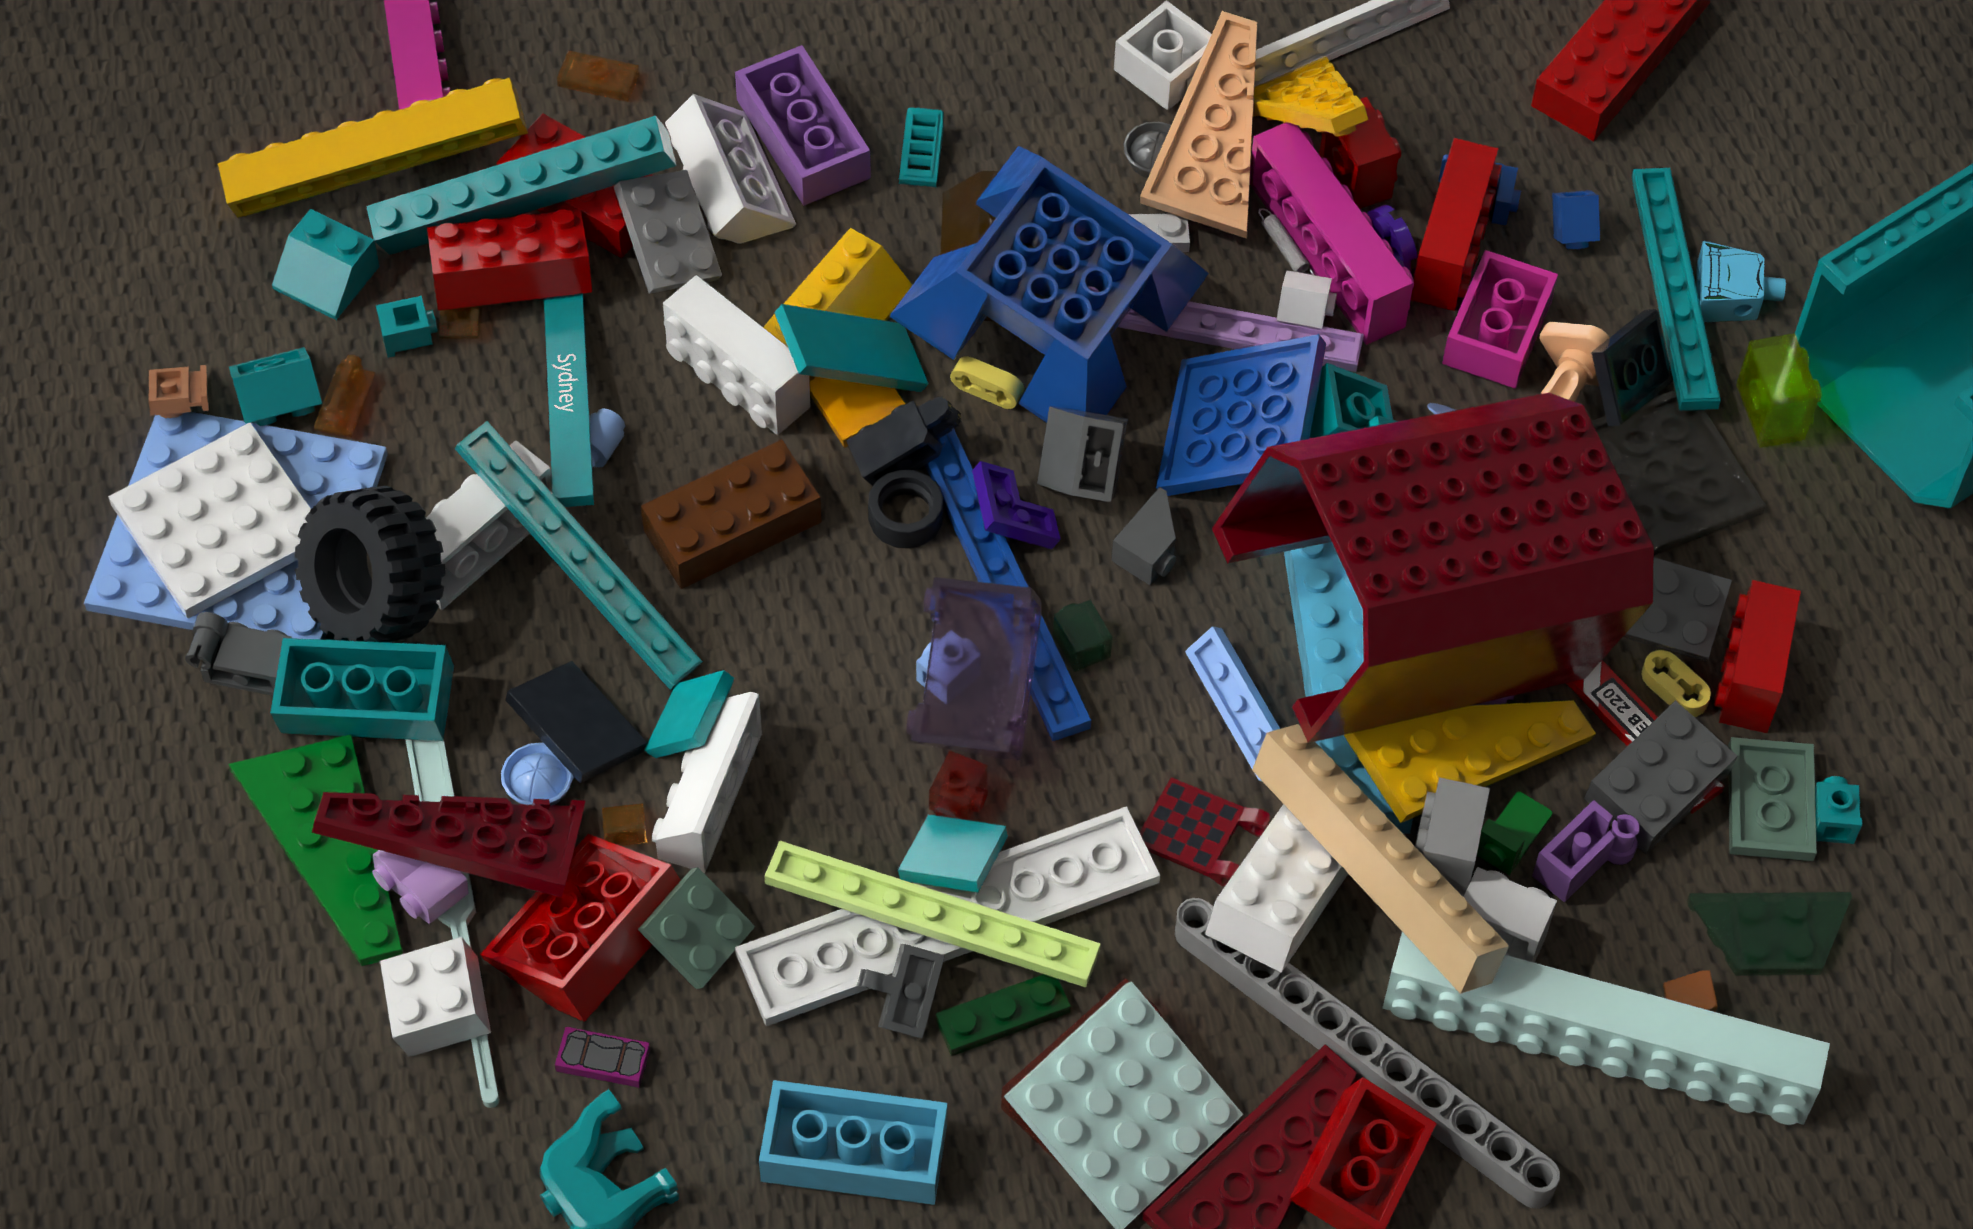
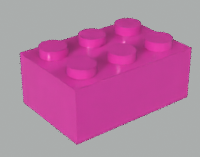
M1485 250L1447 337L1442 364L1516 389L1552 303L1558 274Z

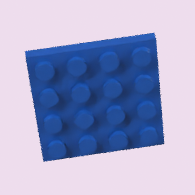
M1320 334L1182 359L1156 489L1161 487L1166 490L1167 496L1242 484L1267 447L1309 439L1326 342Z

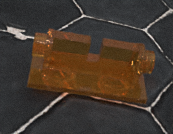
M348 355L346 359L341 360L340 365H337L315 422L314 430L352 437L375 377V372L363 369L361 365L362 360L358 356Z

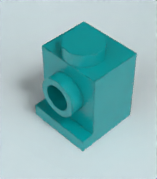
M422 296L376 305L388 358L394 357V352L433 344L431 333L438 332L433 309L425 311Z
M1840 776L1828 777L1823 782H1817L1815 786L1816 841L1854 844L1862 827L1859 785H1850L1846 778Z

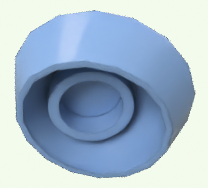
M543 742L527 744L516 749L505 760L501 770V781L507 794L517 803L532 805L534 799H549L550 805H556L566 795L574 778Z

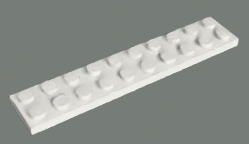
M1126 806L1001 851L979 893L920 883L914 884L1046 925L1158 884L1160 874ZM845 909L834 911L735 947L737 959L766 1026L868 990V988L857 985L861 969H868L892 976L900 944H907L945 955L944 961L972 952L971 950Z

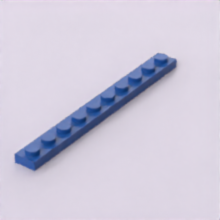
M953 428L950 433L940 438L943 445L939 457L925 465L930 478L939 485L946 513L1052 741L1091 729V719L1005 536L985 531L972 473L973 468Z

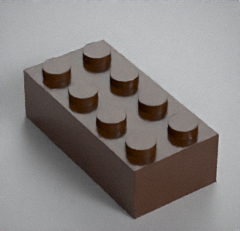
M782 439L641 505L644 532L680 589L822 522L821 497Z

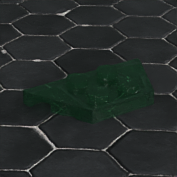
M1851 892L1690 893L1687 903L1692 912L1696 911L1708 928L1707 935L1713 944L1723 951L1724 960L1735 976L1820 975L1852 895Z

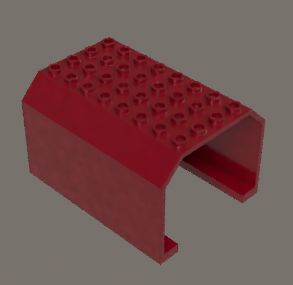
M1549 392L1269 446L1212 527L1227 564L1332 542L1363 608L1364 662L1342 689L1297 699L1292 706L1308 743L1585 679L1653 604L1654 546L1584 406Z

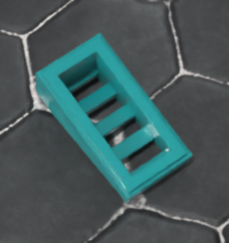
M913 107L907 109L899 184L937 186L944 134V111ZM913 138L931 139L933 141L913 140ZM911 152L932 154V156L911 154ZM909 165L930 167V170L910 169Z

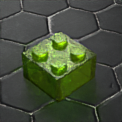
M1795 333L1751 340L1736 386L1759 447L1805 440L1809 426L1814 421L1817 403L1821 401L1822 397L1818 380L1813 379L1811 376L1806 349L1800 347Z

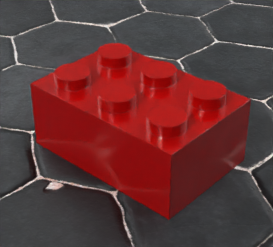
M1752 580L1747 595L1739 594L1735 614L1731 617L1727 638L1730 639L1729 646L1725 650L1721 665V672H1723L1722 682H1719L1714 706L1721 707L1719 723L1768 733L1783 692L1800 590Z
M1360 1078L1343 1091L1289 1200L1336 1229H1386L1437 1123L1366 1078Z

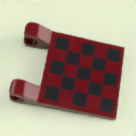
M1171 777L1139 833L1150 853L1208 876L1219 885L1225 887L1240 865L1219 859L1238 825L1260 838L1269 825L1270 814L1257 808H1245Z

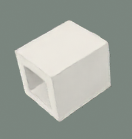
M1287 270L1282 285L1276 321L1322 329L1325 315L1333 316L1337 294L1330 292L1332 278Z

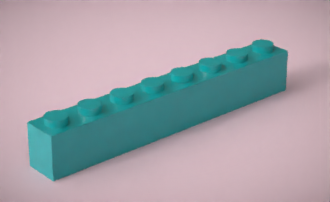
M656 116L366 207L373 239L390 255L429 243L427 227L439 226L444 223L473 222L481 219L514 217L614 186L619 181L636 179L675 167L676 161L668 130Z

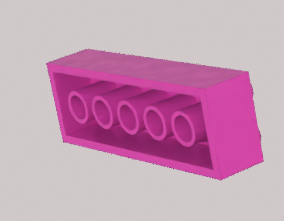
M1286 122L1254 136L1250 165L1251 187L1271 214L1277 215L1297 247L1305 256L1316 276L1332 278L1330 292L1337 294L1335 303L1356 332L1364 334V343L1367 345L1405 328L1408 310L1410 309L1412 288L1414 287L1413 277L1406 267H1402L1396 260L1388 241L1381 239L1376 233L1368 214L1359 210L1353 201L1348 187L1344 184L1341 185L1334 176L1329 161L1326 158H1321L1314 149L1309 134L1306 131H1301L1297 125Z

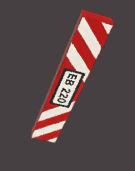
M1603 660L1585 679L1566 683L1626 746L1633 742L1658 718ZM1720 782L1690 812L1693 814L1723 792L1725 786Z

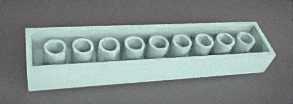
M1403 932L1383 1009L1390 1010L1395 1016L1402 1019H1423L1433 1022L1436 1027L1445 1031L1459 1029L1470 1032L1485 1042L1495 1043L1502 1041L1517 1045V1048L1525 1053L1539 1054L1542 1052L1557 1056L1568 1065L1580 1066L1585 1064L1600 1068L1603 1073L1612 1077H1633L1643 1080L1646 1085L1655 1089H1667L1669 1087L1686 1092L1690 1098L1695 1100H1716L1729 1104L1732 1109L1738 1112L1750 1113L1756 1111L1770 1115L1775 1121L1787 1125L1796 1123L1804 1125L1821 1089L1830 1043L1508 955L1504 956L1491 984L1460 994Z

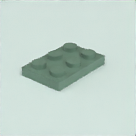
M1731 737L1728 748L1738 757L1729 773V853L1734 855L1814 861L1817 854L1814 744Z

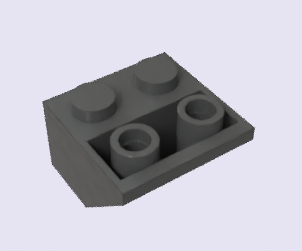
M1049 406L1037 484L1072 496L1111 502L1116 497L1128 419Z

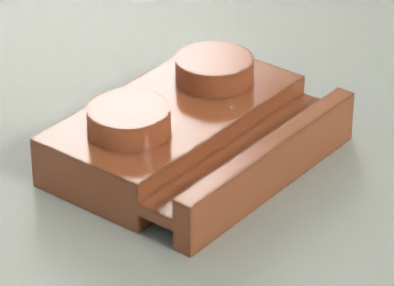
M200 365V371L189 372V366L149 370L150 416L160 415L164 418H175L183 413L191 412L192 406H202L203 411H209L206 365Z

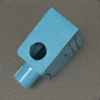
M1703 241L1697 260L1696 289L1703 321L1758 319L1763 300L1783 302L1786 280L1783 278L1764 277V257L1761 254Z

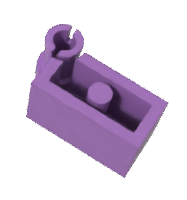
M1593 800L1539 852L1532 876L1565 902L1607 860L1619 865L1626 864L1632 860L1637 849L1636 835L1639 833L1640 827L1638 821L1631 815L1617 816V821L1614 819L1612 829L1608 831L1613 815Z

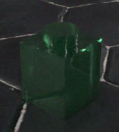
M1091 599L1080 604H1069L1054 614L1053 635L1074 672L1111 657L1112 635Z

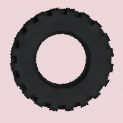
M380 486L327 495L316 506H313L305 517L307 523H303L297 536L300 538V544L295 547V558L298 559V568L295 569L296 580H300L302 590L299 592L302 601L308 603L310 607L308 613L313 621L320 622V629L328 636L334 637L335 640L387 643L407 639L415 633L421 632L427 626L429 620L433 618L439 607L436 602L443 597L445 586L441 585L442 577L446 575L445 564L441 562L440 553L444 552L442 543L437 541L434 534L437 529L433 521L426 519L424 516L426 511L416 501L412 502L413 498L401 490ZM367 552L371 561L373 582L368 570Z

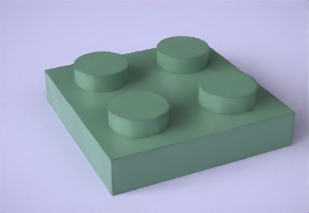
M696 867L690 869L638 930L694 988L699 989L705 986L735 951V947L742 943L755 926Z

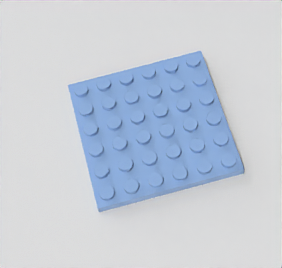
M195 412L183 413L175 418H164L160 415H155L129 485L246 425L245 422ZM251 423L311 509L327 495L377 487L388 456L385 446L268 425L259 426L256 423ZM117 515L84 601L86 610L193 630L198 614L187 619ZM298 560L202 611L217 614L226 619L228 623L238 622L248 628L262 631L278 630L287 636L297 639L325 640L327 635L320 629L321 623L313 621L309 615L310 607L308 603L302 601L299 592L302 590L300 580H296L295 569L298 568Z

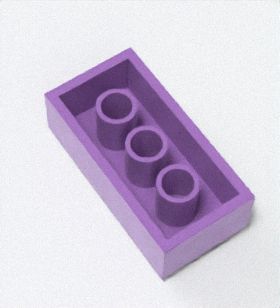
M803 45L735 72L738 103L803 206L871 178L870 149Z

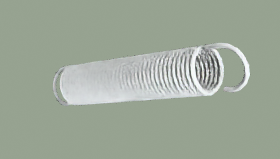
M1259 209L1262 225L1293 271L1305 272L1310 264L1277 215H1272L1267 209ZM1265 210L1270 213V216L1264 220L1260 211Z

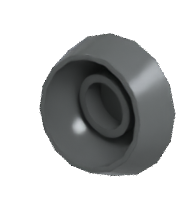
M1160 121L1146 122L1134 127L1127 134L1123 144L1125 156L1133 170L1142 177H1149L1171 124Z

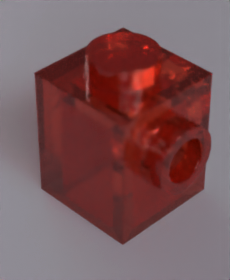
M949 750L929 789V810L934 811L937 816L969 820L973 811L980 813L988 796V790L985 789L987 786L988 765Z

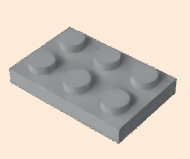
M687 169L619 181L614 186L649 294L681 288L696 275L706 283L716 281L722 276Z

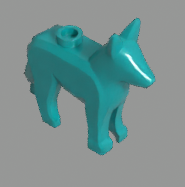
M609 1089L584 1108L573 1127L546 1150L540 1167V1179L546 1188V1191L540 1194V1197L553 1217L561 1214L570 1229H633L636 1223L654 1207L665 1202L672 1204L679 1200L677 1183L666 1168L625 1190H621L602 1174L615 1156L627 1151L637 1154L644 1149L632 1128L601 1134L602 1122L611 1114H615L622 1109L620 1103Z

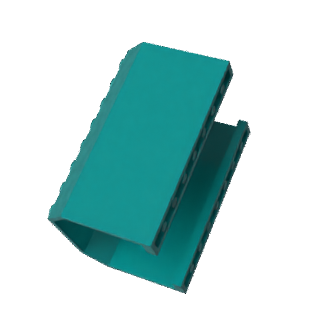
M1973 164L1820 258L1790 346L1808 396L1914 503L1952 508L1973 494Z

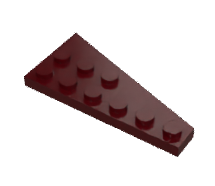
M323 792L312 833L562 897L586 800H571L570 806L550 805L549 799H534L532 805L512 804L507 798L441 796L440 802L420 801L419 795H403L402 800L399 801L380 800L377 795L368 793Z
M1325 1044L1143 1213V1220L1152 1229H1280L1293 1203L1289 1198L1343 1091L1354 1083L1357 1072Z

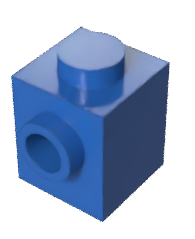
M1590 190L1552 193L1554 239L1562 244H1566L1568 249L1587 248L1590 241H1600L1599 195Z

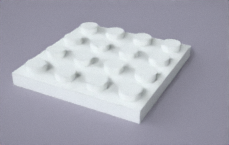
M251 423L230 432L108 496L111 506L187 619L298 560L295 558V547L300 544V538L297 536L303 523H307L305 517L311 510Z

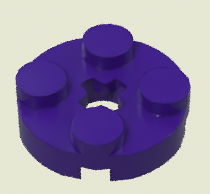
M1383 205L1369 211L1367 214L1372 221L1376 233L1381 239L1388 241L1396 260L1414 276L1416 268L1411 269V260L1417 258V251L1412 235L1401 217L1394 220L1388 213L1394 210L1389 205Z

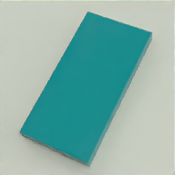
M781 304L774 312L799 374L922 392L929 384L905 327L899 323Z

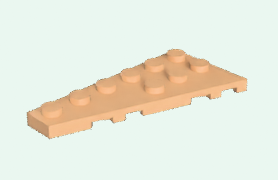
M1224 11L1221 12L1140 195V204L1243 238H1247L1257 42L1256 21Z

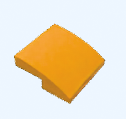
M822 377L809 381L810 396L844 448L848 447L846 440L856 435L860 429L878 422L891 414L896 407L905 404L895 388Z

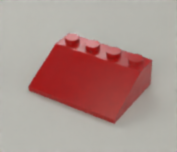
M587 834L574 849L562 897L536 891L480 955L489 964L556 1010L585 1022L652 946L638 929L681 880L671 864Z

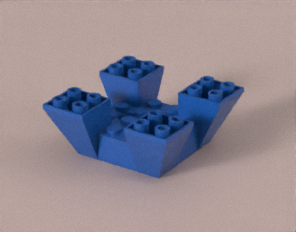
M1018 146L976 201L977 206L996 218L978 243L934 257L892 311L890 318L955 360L988 316L1045 355L1024 392L1019 405L1046 423L1049 406L1107 415L1127 387L1111 338L1116 328L1130 309H1132L1165 332H1168L1209 273L1172 243L1043 157ZM1077 237H1083V238H1085L1087 241H1082V240L1078 239ZM1024 243L1030 244V245H1032L1034 248H1028V247L1024 246L1023 244H1024ZM1055 265H1061L1065 267L1067 270H1061L1057 268ZM1088 287H1094L1098 289L1100 292H1094L1090 290ZM1034 294H1041L1046 299L1037 298Z

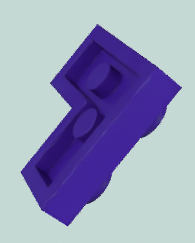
M983 461L976 465L972 473L985 531L1053 549L1061 540L1054 509L1020 500L1014 470Z

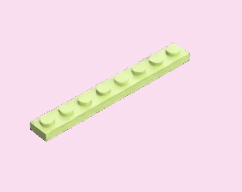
M779 841L764 876L765 884L1083 987H1087L1100 952V943L783 841Z

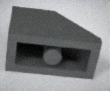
M1159 487L1113 540L1111 561L1150 586L1159 575L1165 577L1176 562V556L1174 555L1176 537L1166 490Z

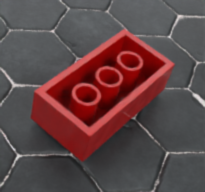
M542 113L527 129L528 133L523 134L497 161V165L585 138V136ZM614 186L536 209L541 213L581 209L586 239L620 258H623L633 247Z
M1458 138L1453 139L1418 254L1414 287L1412 288L1410 300L1455 311L1458 298L1465 297L1470 286L1472 270L1475 269L1479 256L1481 239L1483 240L1489 220L1488 215L1490 210L1492 211L1497 193V188L1493 187H1497L1502 165L1495 164L1498 148Z
M581 209L558 210L556 212L533 215L521 214L516 217L481 219L479 221L456 224L444 223L439 226L427 227L438 311L592 292L589 254Z

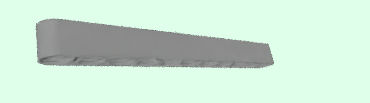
M1191 898L1180 904L1177 909L1175 937L1183 948L1318 1050L1326 1044L1357 1072L1356 1078L1358 1080L1362 1077L1366 1078L1436 1122L1437 1124L1431 1134L1433 1137L1519 1202L1530 1208L1545 1207L1551 1202L1560 1180V1171L1552 1159L1289 962L1281 973L1239 951L1234 953L1221 951L1219 947L1225 946V944L1205 935L1214 907L1209 902L1200 898ZM1198 921L1204 926L1191 928L1187 926L1186 922ZM1258 970L1265 971L1270 977L1258 978L1252 972ZM1298 996L1304 1002L1293 1004L1287 1001L1286 997ZM1331 1021L1338 1028L1333 1030L1325 1029L1319 1023ZM1359 1046L1366 1047L1372 1054L1367 1056L1360 1055L1353 1049ZM1398 1072L1404 1075L1407 1080L1401 1082L1394 1081L1387 1074ZM1433 1098L1442 1106L1432 1108L1425 1105L1422 1100ZM1461 1124L1470 1125L1476 1130V1133L1465 1134L1457 1126ZM1497 1150L1504 1151L1512 1159L1508 1161L1499 1160L1492 1152ZM1538 1177L1547 1186L1543 1188L1535 1187L1528 1181V1178Z

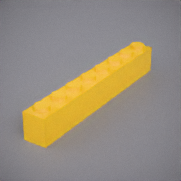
M510 77L506 79L495 78L486 81L479 87L468 90H453L445 97L431 101H416L410 107L404 109L381 111L370 119L359 122H344L336 129L322 133L310 132L295 141L272 143L261 151L250 154H235L227 161L218 163L227 205L238 218L526 134L528 131L519 96Z

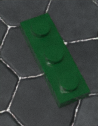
M1042 974L935 1013V1020L951 1056L1066 1015L1070 1013L1071 1005L1059 979Z

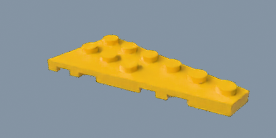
M1323 57L1254 87L1253 116L1266 117L1267 120H1279L1283 123L1299 125L1300 128L1316 129L1317 132L1333 133L1334 136L1352 133L1356 130L1355 125L1368 120L1364 104L1357 95L1354 96L1353 90L1348 87L1347 82L1340 73L1335 71L1333 64L1329 63L1327 57Z

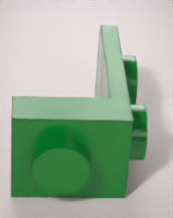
M1517 792L1495 822L1488 819L1483 825L1476 856L1510 876L1550 820L1552 811L1524 793Z

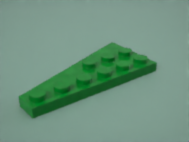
M351 734L228 764L231 773L239 781L256 810L259 811L301 877L304 878L321 907L325 909L360 965L365 966L402 955L403 952L389 893L379 885L372 873L375 869L373 854L378 850L312 833L323 792L365 793Z

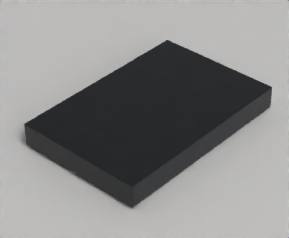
M1657 309L1642 311L1591 352L1608 426H1621L1673 382Z
M573 661L507 691L505 701L579 783L645 752L646 740Z

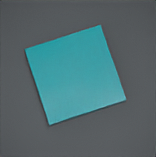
M725 670L677 683L644 751L654 758H659L704 746L733 685L734 677Z
M928 814L898 869L899 877L907 882L979 893L1008 837L1006 826Z

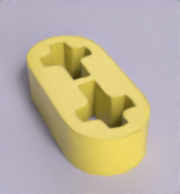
M969 356L960 358L950 375L951 381L960 390L1005 409L1015 408L1025 391L1023 383L1016 376Z
M1656 650L1646 657L1641 675L1643 681L1669 706L1676 700L1694 717L1704 713L1707 709L1711 692L1709 686L1702 678L1669 651ZM1665 666L1669 669L1667 674L1665 672L1654 673L1655 667L1660 669ZM1685 693L1687 695L1693 693L1698 695L1697 700L1692 698L1686 701L1683 697Z

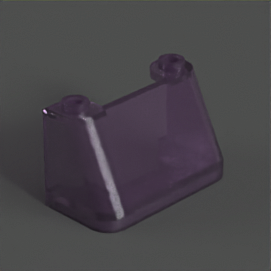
M934 577L933 587L926 589L924 597V612L930 613L931 621L934 624L923 703H918L916 710L909 711L907 734L912 735L911 741L915 744L1002 759L1020 760L1024 746L1040 629L1041 599L1029 587Z

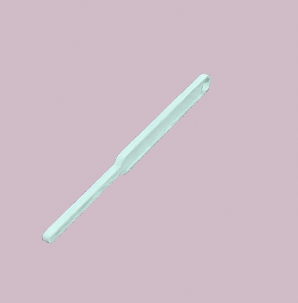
M405 739L415 795H419V800L440 802L441 796H454L444 740ZM462 872L467 878L469 894L439 916L438 920L451 928L453 939L463 937L471 948L467 925L475 915L476 908L469 873ZM486 1034L472 1038L471 1042L483 1103L488 1108H494L499 1103V1095L488 1035Z

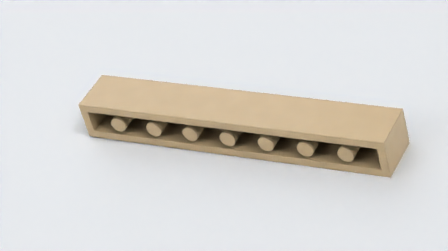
M1299 724L1267 732L1252 771L1460 994L1491 984L1509 947L1502 937L1344 773L1334 760L1316 742H1307Z

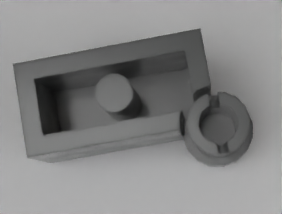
M211 612L199 613L193 626L194 638L185 656L186 662L198 668L200 660H203L200 671L206 683L273 696L283 638H292V636H287L278 630L262 631L248 628L238 622L228 623L223 617Z

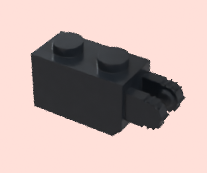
M943 396L934 397L932 401L929 400L921 406L911 401L908 404L896 407L891 414L878 422L863 427L856 435L846 441L862 477L870 485L874 486L876 481L887 473L898 470L915 471L939 457L943 448L940 438L950 433L953 428L956 429L959 426V423L962 422L961 413L951 406L952 404Z

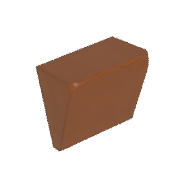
M1710 970L1699 971L1663 983L1666 999L1713 1012L1717 1011V1000Z

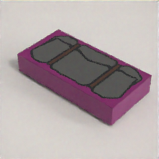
M565 1027L555 1062L556 1072L640 1088L650 1052V1044L648 1042Z

